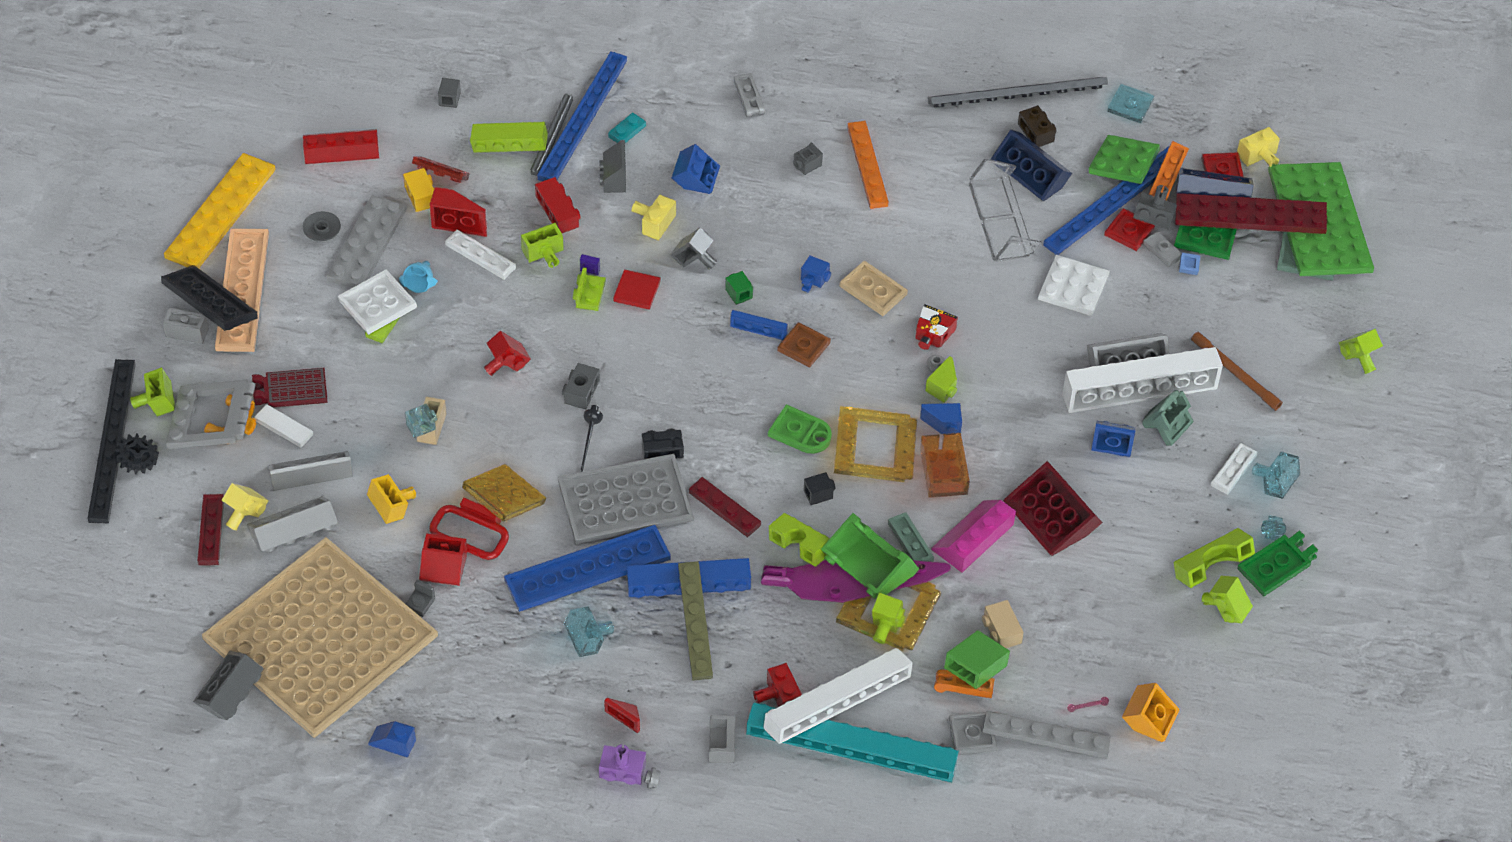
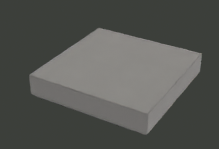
M986 712L949 715L954 750H959L958 755L997 751L995 735L983 733Z

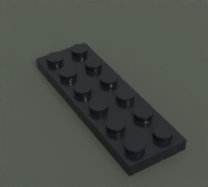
M195 265L161 276V283L224 331L258 319L257 311Z

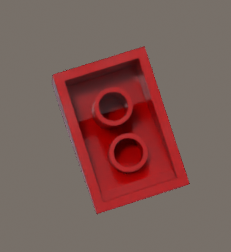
M435 187L430 201L431 225L433 229L452 232L459 230L465 234L487 237L486 209L455 190Z

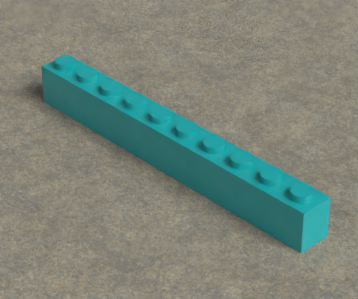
M753 703L747 721L746 735L776 741L764 729L765 714L776 708L763 703ZM829 719L782 742L951 783L959 750H954L951 747L937 746L930 742H920L909 737H899L888 732H877L866 727L860 728Z

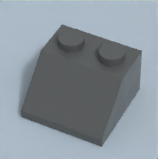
M621 140L603 152V160H599L600 171H603V174H600V185H604V193L626 192L625 140Z

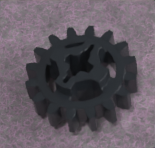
M136 433L135 437L128 434L127 439L122 437L120 443L117 442L114 452V456H116L115 462L121 463V469L126 467L127 473L134 470V473L137 474L141 470L145 474L146 468L151 471L153 465L157 464L158 446L152 445V439L147 441L146 435L139 438L138 433Z

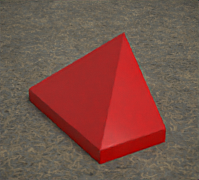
M606 698L604 700L605 712L638 734L640 731V718L637 705Z

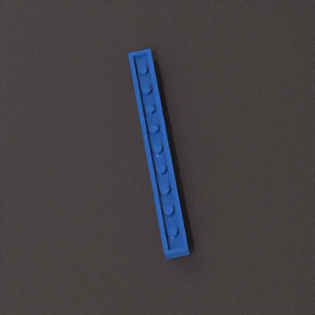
M610 51L537 174V180L545 181L554 177L558 180L624 68L627 56Z
M1169 146L1156 156L1141 184L1122 181L1045 239L1043 246L1055 255H1059L1154 182Z

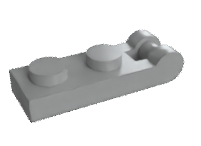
M752 73L734 76V83L746 117H751L752 114L757 113L759 115L765 114L764 105Z

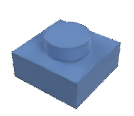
M1182 252L1180 255L1179 272L1198 275L1200 255Z

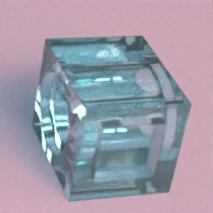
M427 404L405 412L406 425L414 438L436 430V413L434 410H430Z

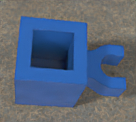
M809 255L801 267L802 284H804L802 291L809 293L812 285L821 288L825 282H828L831 277L830 263Z

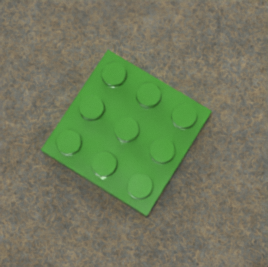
M1107 135L1089 167V174L1141 184L1160 151V144Z

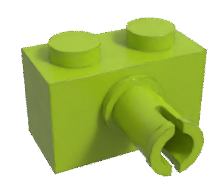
M556 223L521 235V250L529 263L544 258L550 268H553L552 263L556 267L560 261L555 253L564 250L563 235Z
M1376 328L1355 334L1338 342L1340 351L1346 360L1355 357L1356 359L1359 358L1365 374L1376 370L1370 353L1383 347Z
M163 368L145 373L146 392L130 397L133 408L137 409L149 404L157 417L174 411L172 383Z
M1221 575L1210 593L1204 592L1201 598L1202 602H1204L1203 605L1217 606L1224 621L1229 623L1242 624L1253 607L1239 578L1234 576Z
M879 593L872 609L873 625L877 626L873 636L875 642L885 644L889 631L897 633L898 628L903 627L906 616H904L905 609L903 608L902 600Z

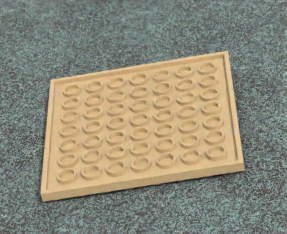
M327 537L202 634L203 640L223 658H225L229 651L246 654L264 669L261 672V678L254 685L313 738L323 732L438 637V631Z

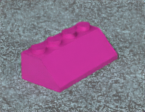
M983 500L939 540L931 550L963 573L1014 525L1016 511L1002 500Z

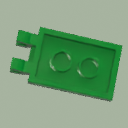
M1299 530L1290 538L1286 535L1281 536L1240 563L1237 569L1264 597L1310 567L1311 561L1317 558L1315 553L1318 552V549L1312 544L1301 552L1298 547L1304 544L1302 539L1305 538V535Z

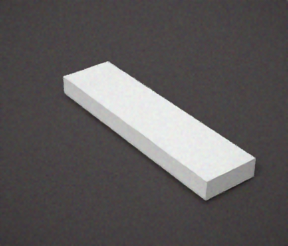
M456 230L445 240L446 246L503 280L516 269L515 263L459 230Z

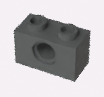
M577 363L575 369H572L569 374L568 384H564L562 389L564 404L586 410L600 382V369Z

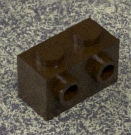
M1039 105L1019 112L1018 125L1029 140L1038 147L1054 142L1057 132L1056 127L1050 122L1046 112L1042 111Z

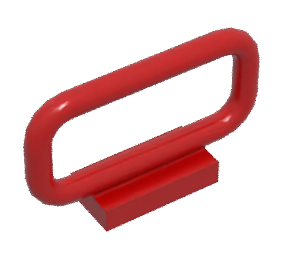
M464 497L460 502V507L455 505L441 507L436 512L429 526L431 534L449 536L439 532L437 527L446 513H453L500 533L501 539L491 552L467 544L468 553L486 560L497 558L509 540V532L504 526L500 525L501 518L498 511Z

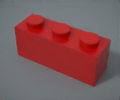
M556 177L535 184V197L551 223H556L561 233L578 228L579 219H581L580 212L577 208L573 207L571 197L565 194L563 184L559 183Z

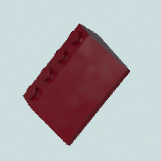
M1048 461L1003 500L1016 511L1015 515L1051 556L1087 537L1103 523Z

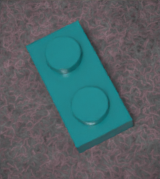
M632 112L608 132V138L616 143L621 140H625V143H627L646 127V121Z

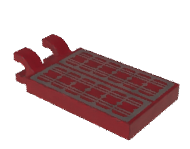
M325 367L266 372V377L259 374L252 375V382L255 383L253 394L255 406L268 403L269 406L274 408L328 403Z

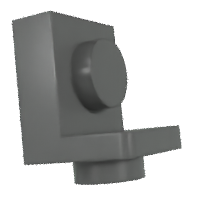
M416 580L414 583L415 590L406 602V605L416 614L424 617L435 600L434 587L429 583Z

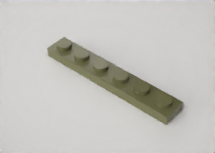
M699 561L678 563L692 681L713 679Z

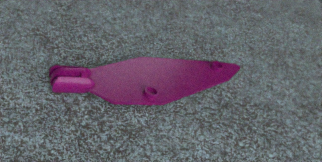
M826 560L816 567L811 564L794 568L764 565L762 585L788 587L801 599L843 603L870 596L866 592L867 588L836 563L831 565ZM913 560L919 568L918 572L894 590L926 583L949 572L951 566L948 563Z

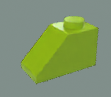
M951 356L926 380L925 391L943 403L949 397L952 398L957 392V377Z

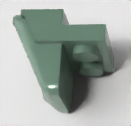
M1174 390L1150 409L1142 421L1144 428L1158 429L1166 446H1172L1194 422L1188 412L1191 405L1184 392Z

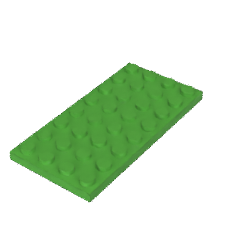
M1341 162L1274 164L1272 167L1269 166L1268 172L1276 199L1327 202L1326 234L1287 232L1299 276L1373 273L1374 265Z

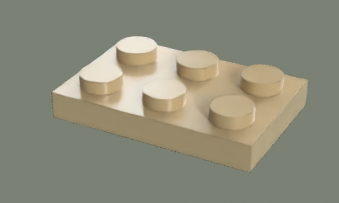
M863 261L842 279L839 286L882 316L889 312L908 293L906 288L866 261Z

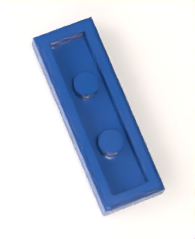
M732 310L730 327L779 340H784L787 336V323Z

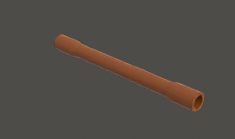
M1199 331L1191 338V341L1201 349L1215 347ZM1217 349L1221 362L1227 370L1260 396L1275 411L1282 406L1283 402L1278 397L1266 390Z

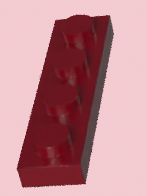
M701 477L689 488V494L747 538L761 526V521L704 477Z
M203 494L198 565H219L224 508L223 494Z

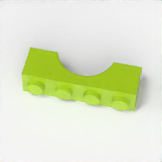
M1236 528L1173 562L1176 579L1192 588L1207 580L1206 570L1211 565L1221 561H1243L1255 554L1253 537Z

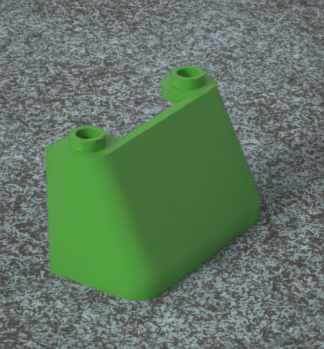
M854 513L847 518L821 548L826 554L824 557L826 561L831 565L836 563L865 586L867 588L866 592L874 599L878 597L879 593L887 595L913 577L919 570L907 554L895 549L868 525L862 523L861 519Z

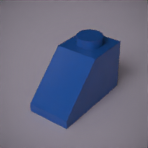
M960 403L921 404L920 419L940 434H961L962 414Z
M396 721L376 726L368 745L408 758L416 742L415 727Z

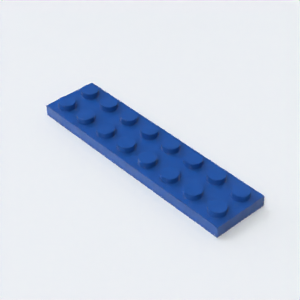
M652 525L505 575L504 581L520 612L627 575V566L660 564L671 560V554L656 525Z

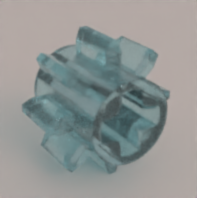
M1268 516V520L1263 521L1261 531L1265 534V539L1277 540L1279 536L1285 535L1286 525L1282 522L1283 518Z

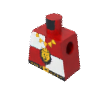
M924 304L916 328V339L919 340V347L924 350H928L930 345L938 348L942 347L955 332L958 316Z

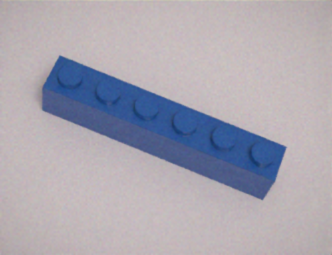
M749 558L699 561L703 593L751 590ZM678 563L627 566L629 597L682 595Z

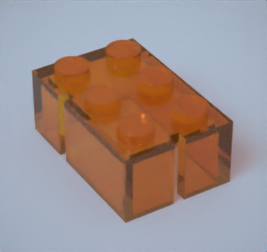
M961 433L943 434L942 449H939V434L922 436L920 452L928 498L968 495L970 479Z

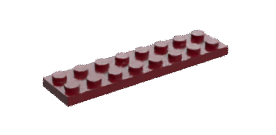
M1177 193L1175 225L1326 234L1327 202Z

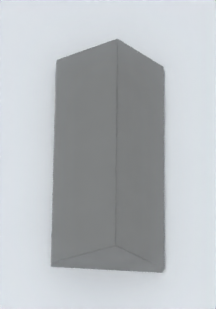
M348 451L269 465L273 491L353 477Z

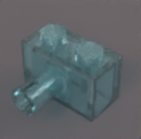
M1280 452L1270 467L1255 463L1252 474L1263 477L1265 494L1281 499L1284 498L1300 476L1298 456Z
M589 606L571 609L564 622L579 657L598 654L604 641L602 635L614 633V626L611 625V621L596 623Z

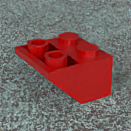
M426 533L422 548L419 580L460 586L468 553L467 539Z

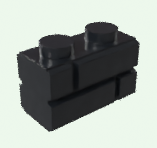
M671 428L666 431L656 432L650 430L642 433L644 459L674 454L676 459L684 458L681 430Z

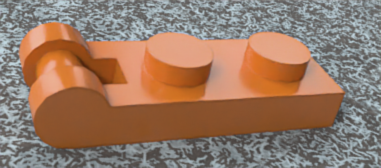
M941 669L936 673L934 689L939 693L951 691L992 699L995 679L991 678L975 689L948 670Z

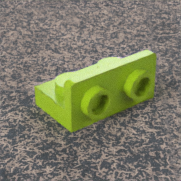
M587 268L582 269V273L577 276L576 284L578 288H574L573 300H576V308L599 311L606 277L587 275Z

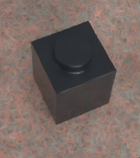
M827 472L804 479L803 491L810 505L833 499V492L836 487L834 480L829 478Z

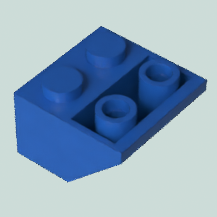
M694 144L680 151L671 178L685 190L710 194L713 191L720 165L699 146Z

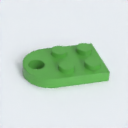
M787 404L768 431V437L810 454L824 451L831 443V428L825 421ZM823 437L825 441L819 442L816 438Z

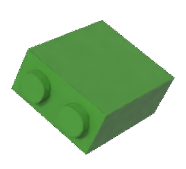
M977 630L947 652L944 668L977 689L1007 667L1010 650Z

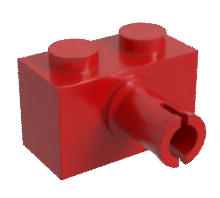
M499 331L486 343L495 357L484 366L486 372L491 376L503 365L517 372L531 360L522 343L502 331Z
M787 663L767 669L768 687L753 691L757 704L774 698L778 707L802 695Z

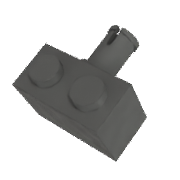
M1163 185L1157 186L1155 196L1142 192L1133 218L1169 230L1177 207L1176 203L1165 200L1169 189L1165 186L1163 193H1161Z
M701 228L683 238L670 254L683 267L696 259H699L709 270L717 263V260L706 252L713 239Z

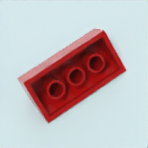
M377 129L303 135L305 164L378 159Z

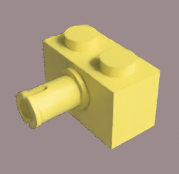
M1267 127L1239 140L1237 152L1241 161L1246 166H1250L1263 159L1270 167H1272V164H1278L1279 159L1274 154L1277 153L1280 138L1270 127Z
M660 194L651 206L635 201L631 211L644 216L642 219V234L659 241L676 216V201Z
M231 483L222 498L223 502L235 509L226 525L237 531L245 516L250 515L259 518L265 511L269 500L251 488Z

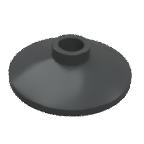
M325 211L315 212L309 215L303 222L304 234L314 241L330 240L339 233L341 228L339 218L333 213Z

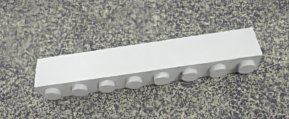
M898 648L885 652L883 655L869 660L857 668H853L846 674L837 676L834 680L821 684L816 689L808 693L806 692L792 701H787L776 709L768 711L765 714L764 729L780 744L910 678L913 662Z

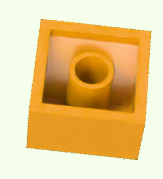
M1157 683L1137 685L1122 718L1134 731L1160 742H1165L1180 709Z

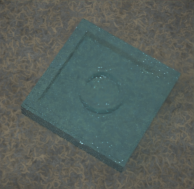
M1121 84L1108 106L1107 112L1141 124L1154 100V95Z

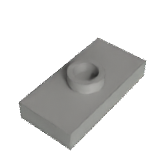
M1159 232L1144 240L1143 245L1168 267L1180 260L1181 252Z

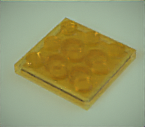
M506 464L465 480L462 485L465 491L503 522L545 504L546 501L544 495Z

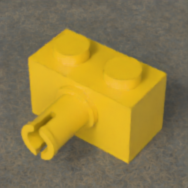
M387 474L371 479L367 496L384 522L388 524L404 518L408 506L407 500L415 499L416 491L412 486L399 490L390 475Z

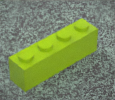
M545 122L473 124L470 142L473 153L545 151L548 132Z

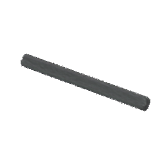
M565 94L547 131L546 150L538 151L530 169L531 175L537 176L548 158L573 102L572 95Z

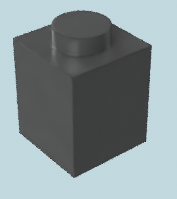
M442 78L438 91L439 106L457 108L461 94L460 80Z

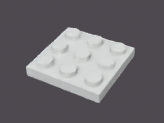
M1056 255L1039 293L1038 300L1093 316L1110 271Z
M387 269L338 296L339 302L368 335L417 308L415 300Z

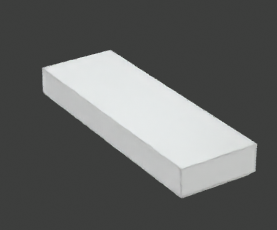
M267 404L254 417L257 423L300 448L313 436L312 430Z
M1240 443L1212 480L1211 486L1228 495L1257 456V451Z

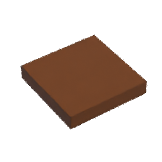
M798 322L779 344L777 351L810 368L830 344L831 339Z

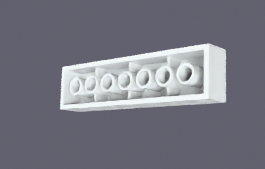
M1216 347L1101 366H1091L1083 369H1072L1066 371L1062 396L1068 413L1165 398L1174 390L1183 391L1184 394L1214 390L1218 388L1223 364Z

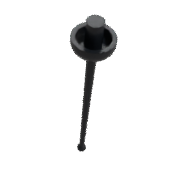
M592 405L591 409L584 411L583 416L585 421L589 423V429L580 472H583L593 425L600 423L603 419V414L598 411L599 407L597 405Z

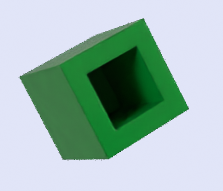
M743 271L733 273L725 278V290L736 305L753 298V285Z

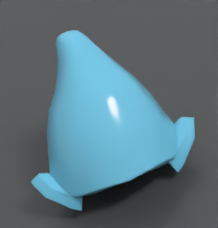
M428 261L408 265L403 275L399 277L400 284L415 293L426 292L438 282V280L433 278V272Z

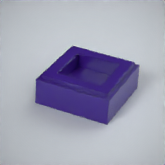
M582 254L580 257V271L583 268H587V273L599 275L600 258Z

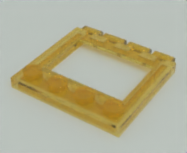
M840 406L834 474L897 482L913 479L917 420L910 418L908 414ZM858 421L897 426L894 468L854 463Z
M926 582L908 587L920 593L899 634L897 635L889 631L885 644L898 648L901 651H904V649L913 650L919 639L918 636L921 635L926 621H928L934 606L941 596V591L935 589L936 585ZM868 596L845 602L836 618V623L873 638L878 626L861 619L872 597Z

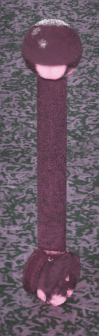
M1102 697L1098 701L1079 705L1070 704L1067 709L1069 712H1074L1075 709L1099 704L1107 706L1109 699Z

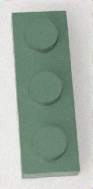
M906 512L888 519V525L906 554L912 560L934 562L932 552Z

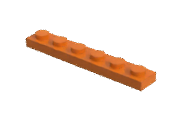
M866 121L850 122L847 128L870 209L888 207L889 201Z

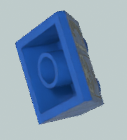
M1097 420L1091 451L1130 457L1136 427Z

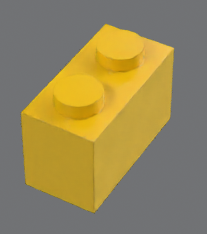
M424 168L404 173V187L415 211L419 212L429 209L435 189L432 186L431 175H427Z

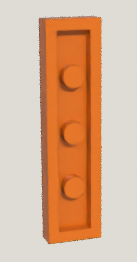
M1175 141L1171 142L1148 193L1149 195L1155 196L1157 186L1163 185L1161 193H1163L1165 186L1169 189L1165 199L1167 200L1189 148Z

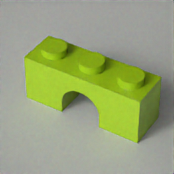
M783 513L769 525L770 541L784 549L790 544L799 543L800 558L815 567L824 560L826 554L821 548L830 539L826 535L819 533L812 527L805 525L786 513Z

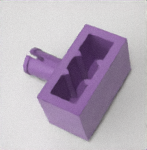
M622 744L617 747L604 745L599 765V778L607 781H621L629 785H641L646 766V752L630 750L626 745L622 748Z

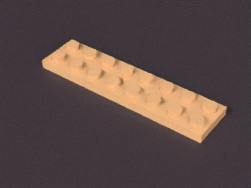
M230 229L223 287L257 311L258 319L226 331L218 326L215 342L216 351L255 352L269 238L268 229Z

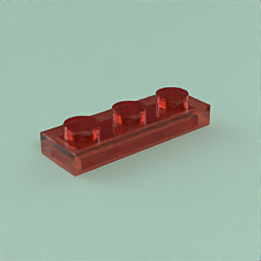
M414 156L412 164L418 165V169L424 168L425 171H428V169L433 170L437 176L444 177L447 175L451 177L450 180L461 183V180L469 179L470 173L422 156Z

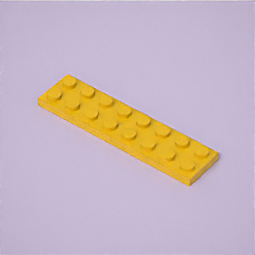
M242 153L164 252L165 259L185 267L195 265L197 268H200L276 170L275 165Z

